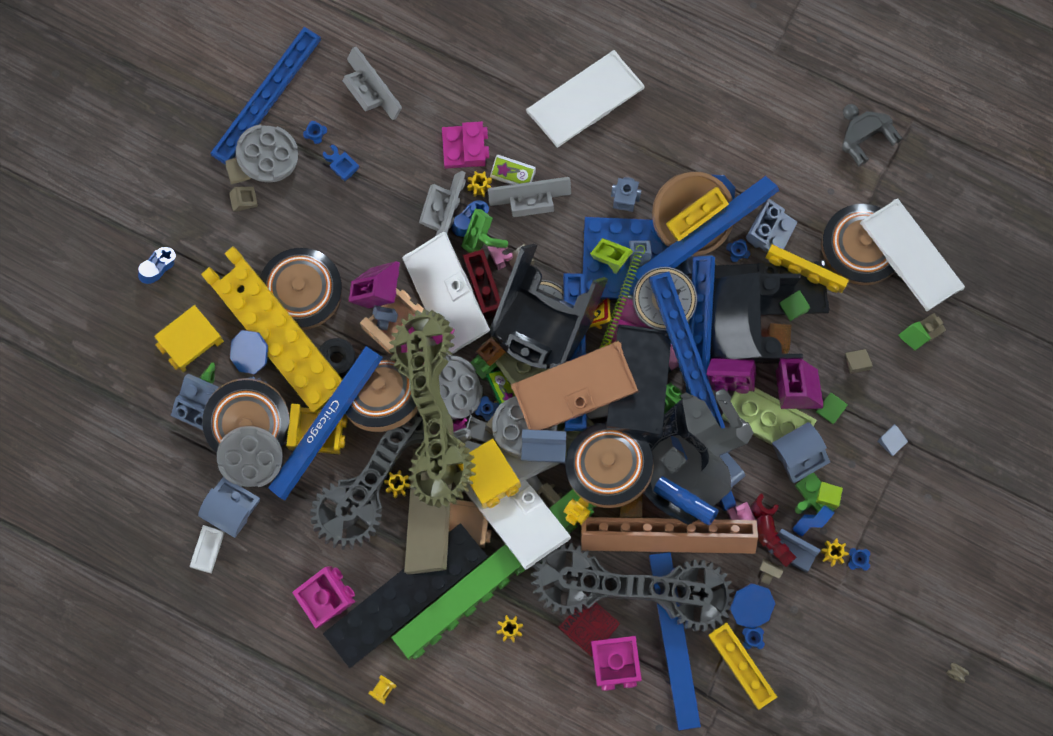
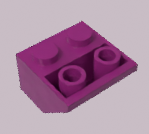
M395 261L372 267L351 282L349 302L368 309L373 308L374 305L382 306L394 303L400 262Z
M711 359L707 369V377L712 390L718 392L725 389L726 392L736 391L741 394H746L749 391L754 392L756 379L755 361Z
M781 359L776 369L781 409H823L818 369L803 359Z

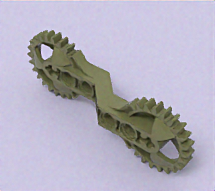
M423 309L422 313L416 310L415 316L410 313L408 314L409 320L401 319L403 325H396L398 332L391 334L395 337V340L389 342L394 346L389 350L390 353L394 354L390 359L395 362L394 367L398 368V371L410 380L411 395L424 425V441L415 452L418 459L411 460L415 467L409 468V471L414 473V475L409 477V480L414 482L410 485V488L415 489L413 494L418 496L419 500L425 504L438 508L441 505L448 507L449 502L456 504V497L463 499L462 491L469 492L466 486L467 484H473L469 478L476 475V473L471 471L476 464L470 462L474 459V456L469 454L470 449L465 447L466 444L454 436L453 420L440 395L439 375L449 362L446 359V355H452L449 348L455 346L450 342V340L455 338L450 333L453 331V328L449 326L450 322L444 316L433 310L429 312ZM413 327L416 331L410 334L408 330ZM443 335L442 342L436 345V341L431 336ZM407 344L408 352L401 353V346ZM456 464H463V471L457 472ZM427 471L431 479L421 480V473ZM452 482L456 485L453 491L447 486Z

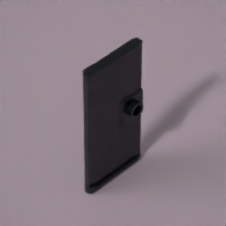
M812 261V263L825 268L824 261ZM772 263L715 265L714 278L760 272V274L793 273L789 272L786 267L776 266ZM801 275V279L796 285H780L775 294L760 296L761 316L786 315L779 303L799 290L810 306L809 311L805 314H828L830 308L827 286L820 283H812L807 277Z
M618 325L616 342L619 341L622 345L624 357L639 392L609 404L606 429L662 437L671 347L668 333L666 330Z

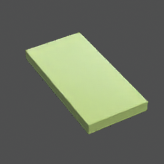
M755 388L754 392L749 391L746 394L735 391L730 400L739 417L749 422L753 435L771 445L774 441L807 422L814 427L817 421L797 409H781L780 400ZM723 413L721 416L722 419L729 422L727 417Z

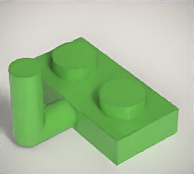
M475 209L461 247L467 252L472 253L481 250L483 244L490 247L507 248L508 241L490 238L487 232L493 218L482 209Z
M814 473L806 476L795 485L805 498L803 502H800L795 507L797 514H802L810 506L818 513L824 506L816 503L821 481Z

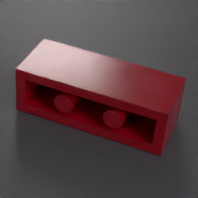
M481 249L463 255L464 265L484 318L495 317L501 299L484 250Z

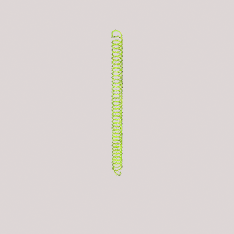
M627 275V277H625V281H628L629 283H633L632 281H629V280H627L626 278H630V279H632V280H634V278L629 277V276ZM624 281V284H623V285H627V286H629V287H632L631 285L626 284L625 281ZM623 286V288H621V290H622V289H626V290H629V291H630L629 288H625L624 286Z

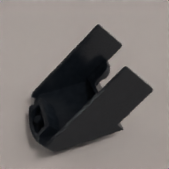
M533 243L520 248L489 333L496 338L502 349L512 357L525 364L548 369L570 361L596 317L594 314L608 279L602 277L593 280L589 291L579 295L575 305L539 289L542 274L537 267L531 265L537 249V245Z
M760 272L714 278L710 361L711 359L754 360L755 364L779 363L781 359H803V354H782L781 343L775 337H761L760 296L775 294L780 285H796L801 279V274H760Z

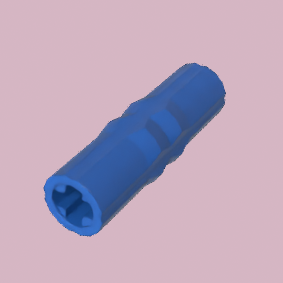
M664 476L658 480L653 492L708 526L712 524L718 514V509Z

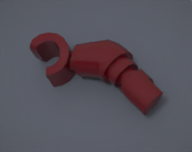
M761 493L751 504V511L757 519L758 541L763 547L766 546L769 550L772 549L776 558L787 567L797 557L789 550L790 548L785 543L782 544L780 542L779 533L776 531L772 516L778 510L779 505L774 504L771 509H766L762 505L764 496Z

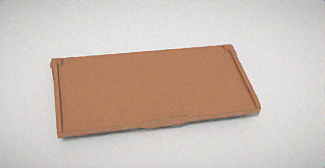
M619 341L511 384V389L517 397L528 429L545 430L639 392L624 357L621 343Z

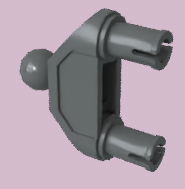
M848 104L844 107V117L852 121H850L847 127L842 150L851 155L858 167L862 166V163L864 165L869 160L859 144L876 133L882 132L891 146H894L895 142L897 144L903 139L892 125L893 120L889 115L867 111L859 116V109L856 105Z

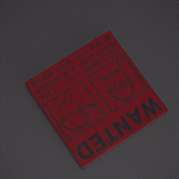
M595 602L588 609L582 607V612L577 613L574 609V614L569 615L558 629L592 658L591 641L608 639L621 623Z

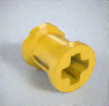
M381 675L373 691H369L368 694L384 705L386 703L385 699L391 690L397 686Z

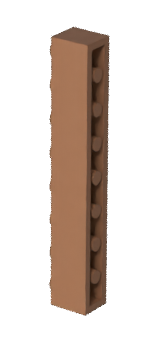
M588 517L581 525V551L755 554L758 541L757 520L714 519L712 524L708 526L699 519L687 525L678 519Z

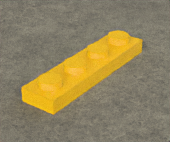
M773 244L765 257L773 265H781L788 268V271L793 274H801L807 277L812 283H820L827 286L826 288L831 292L842 293L849 281Z
M725 623L708 635L758 710L777 698L728 623Z

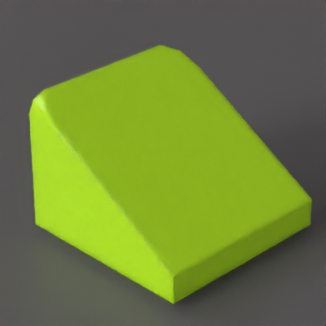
M821 482L816 503L837 509L840 504L843 488Z

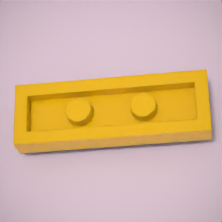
M715 187L668 221L666 225L675 239L680 241L728 206L729 203L719 188Z

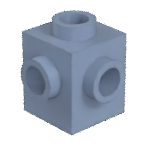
M629 177L618 178L617 185L613 184L611 197H615L614 209L633 212L635 201H640L642 190L638 189L639 182Z

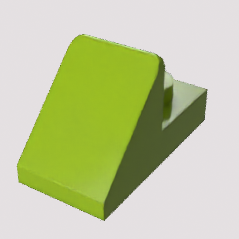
M602 238L590 255L593 259L608 264L612 271L617 274L633 251Z

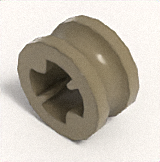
M951 663V670H948L946 674L958 682L965 683L964 677L968 676L969 672L965 668Z

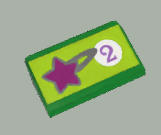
M501 371L486 374V379L499 405L515 396L511 385Z

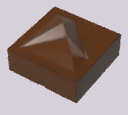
M491 337L476 353L491 366L505 351Z

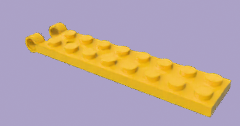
M232 246L225 252V255L236 266L222 279L211 267H208L201 275L213 287L247 331L260 333L268 345L269 359L310 410L316 414L326 405L343 379L256 274L241 253ZM239 286H244L242 293L238 292Z

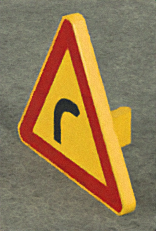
M608 298L604 299L597 306L594 314L596 317L590 327L602 329L600 324L611 320L610 300Z

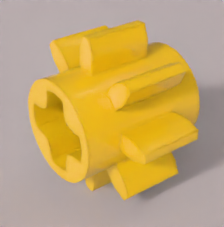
M474 171V176L468 177L470 184L467 186V190H473L474 197L477 195L485 197L488 188H492L488 185L492 183V178H487L485 171L483 173Z
M401 470L395 475L390 472V479L384 480V484L390 486L386 489V493L392 491L394 498H397L398 494L406 496L405 490L406 488L410 489V484L405 482L409 480V476H401ZM397 480H400L402 485L395 489L394 484L397 483Z
M582 498L578 501L572 499L564 509V513L567 514L566 521L573 526L577 522L582 525L591 513L587 509L589 503Z
M837 538L832 544L826 541L825 546L827 549L820 550L821 553L825 554L823 562L828 560L831 562V567L837 561L842 565L844 563L842 556L846 557L849 555L848 552H844L846 543L839 544ZM837 549V555L832 556V550Z
M506 615L504 623L498 621V625L502 629L498 630L497 634L504 635L503 642L508 638L515 643L514 637H522V633L518 629L522 628L523 624L516 623L517 616L513 620H509ZM507 624L516 627L513 630V634H509L508 631L504 632L507 629Z

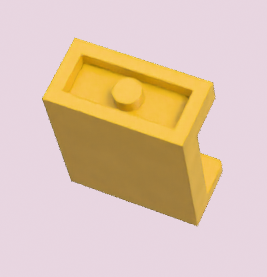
M195 305L154 336L158 341L155 344L162 354L167 352L171 357L168 360L175 370L180 368L183 373L186 371L185 367L214 344L218 347L224 342L219 333Z
M291 404L286 445L289 450H295L322 409L315 414L310 408H302L300 404ZM346 414L343 415L318 453L340 454L341 448L345 447V435H342L343 427H347L348 417Z
M494 439L469 452V454L474 456V459L470 462L476 464L471 469L476 475L470 476L469 479L473 484L469 485L479 499L483 509L487 507L493 508L500 503V499L503 497H511L519 491L518 488L521 487L520 481ZM457 464L459 470L463 471V464Z

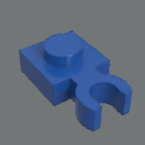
M331 145L330 147L334 154L327 155L326 152H323V157L326 161L333 162L330 164V168L345 182L359 169V165L346 152L339 155L337 147Z

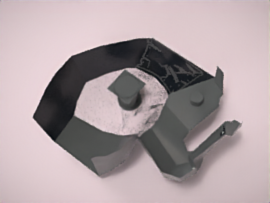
M725 389L719 390L715 394L719 406L730 423L729 428H721L705 401L686 392L681 395L682 399L664 414L662 437L642 435L650 446L654 464L652 478L644 494L660 510L687 525L692 524L698 519L684 512L681 508L676 507L653 492L658 480L664 476L711 506L718 503L732 490L728 466L720 456L747 445L753 435V431L749 422L739 417L730 401L731 396ZM671 436L679 439L688 458L687 460L683 452L673 447Z

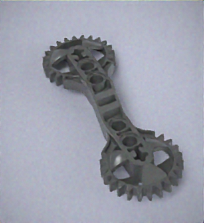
M419 411L417 415L415 414L408 421L413 426L407 427L403 424L385 433L368 465L359 476L352 479L338 480V487L330 483V490L323 487V495L317 493V501L312 502L313 509L310 511V515L313 516L311 524H315L313 526L314 532L320 531L318 533L319 539L326 537L325 544L332 541L333 548L341 544L342 550L349 544L351 550H353L354 543L362 547V540L369 543V535H376L375 529H379L380 523L378 521H381L382 517L379 514L382 511L379 491L384 486V480L388 479L389 473L393 470L398 458L407 447L424 441V425ZM397 438L401 442L394 443L391 441V439ZM368 479H372L376 483L368 484L365 481ZM361 496L363 500L356 501L353 497ZM326 499L338 504L335 513L323 504ZM358 519H361L369 526L366 531L355 526ZM343 529H347L346 538H342Z
M570 543L567 548L563 544L559 549L557 548L539 560L540 564L535 563L533 567L537 572L531 573V576L536 578L535 581L531 582V585L537 586L533 594L540 593L541 595L537 601L545 600L544 608L551 605L552 613L556 612L559 608L560 615H564L566 609L568 614L572 615L574 614V608L577 613L582 612V607L588 609L601 598L647 600L660 604L671 619L678 617V625L685 622L684 629H689L692 626L694 632L698 631L699 628L704 632L707 631L708 627L710 630L716 628L715 623L717 625L723 624L721 618L726 619L729 617L725 611H730L731 606L728 603L734 600L729 597V594L733 593L734 590L727 587L732 582H725L724 580L727 573L720 575L721 567L713 569V562L706 565L705 560H701L699 563L696 560H692L690 564L685 562L683 563V568L678 565L669 574L662 577L621 575L606 571L599 564L595 556L587 557L588 550L581 553L580 545L573 550V543ZM572 553L571 567L564 568L566 554ZM699 569L704 570V583L696 582ZM566 575L568 579L576 578V581H570L566 583V580L563 579V576ZM584 577H588L591 580L592 585L590 588L584 585ZM606 580H609L613 585L611 591L605 587ZM552 582L554 583V587L549 588L545 591L543 590L542 586H545ZM654 584H657L661 589L659 595L653 590ZM721 585V589L712 592L711 588ZM675 587L681 590L682 595L680 598L674 593ZM561 591L568 592L566 606L561 605ZM698 592L699 595H702V599L699 596H690V594ZM702 606L700 621L694 622V608Z

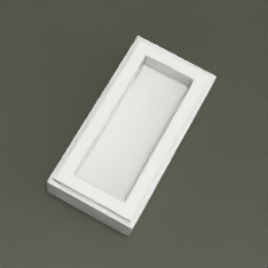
M203 525L190 568L212 574L224 537V531Z

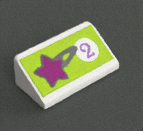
M496 155L490 178L510 185L528 183L533 181L536 168L501 155Z

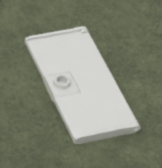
M613 50L528 107L526 111L558 148L643 90L644 85L617 52Z
M894 199L890 204L860 222L885 255L886 260L898 276L904 280L926 311L934 308L959 291L964 290V284L899 199Z
M446 232L440 233L402 257L424 308L429 312L433 310L444 316L450 322L449 326L455 329L453 334L455 338L451 340V343L455 346L449 348L452 354L490 331L474 296L473 289Z
M526 480L520 482L521 487L518 488L519 491L511 497L505 496L500 499V503L495 507H487L483 509L471 486L467 484L466 487L469 492H466V494L525 570L571 539L568 532Z

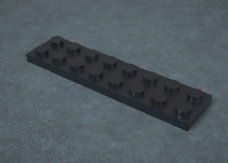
M460 523L448 535L446 570L408 575L404 572L405 568L402 569L326 630L323 635L351 669L485 561L488 556Z

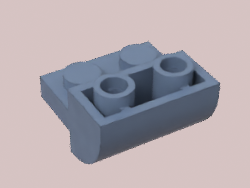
M768 199L763 203L746 239L753 247H760L766 252L769 251L772 244L784 249L797 221L785 214L784 208Z
M187 374L184 377L180 394L175 399L171 416L203 430L202 418L204 408L210 396L219 387L191 374Z
M809 422L772 443L779 461L783 463L789 479L793 483L830 463L825 451L827 447L823 439Z
M223 477L214 489L212 488L200 507L198 516L235 538L247 523L249 515L260 502V498Z

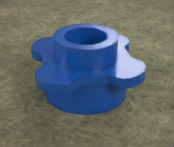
M311 121L306 131L303 132V136L305 139L313 140L315 144H320L322 142L321 138L327 133V128L321 126L316 121Z
M743 239L728 243L726 246V250L730 252L732 262H738L739 259H747L750 256V251L747 250L746 242Z
M487 396L481 398V403L475 414L485 418L488 422L499 407V404L491 402Z
M855 548L849 550L850 562L848 566L850 569L862 568L866 571L870 568L868 563L869 550H856Z
M762 628L743 629V647L745 649H762L764 647V630Z

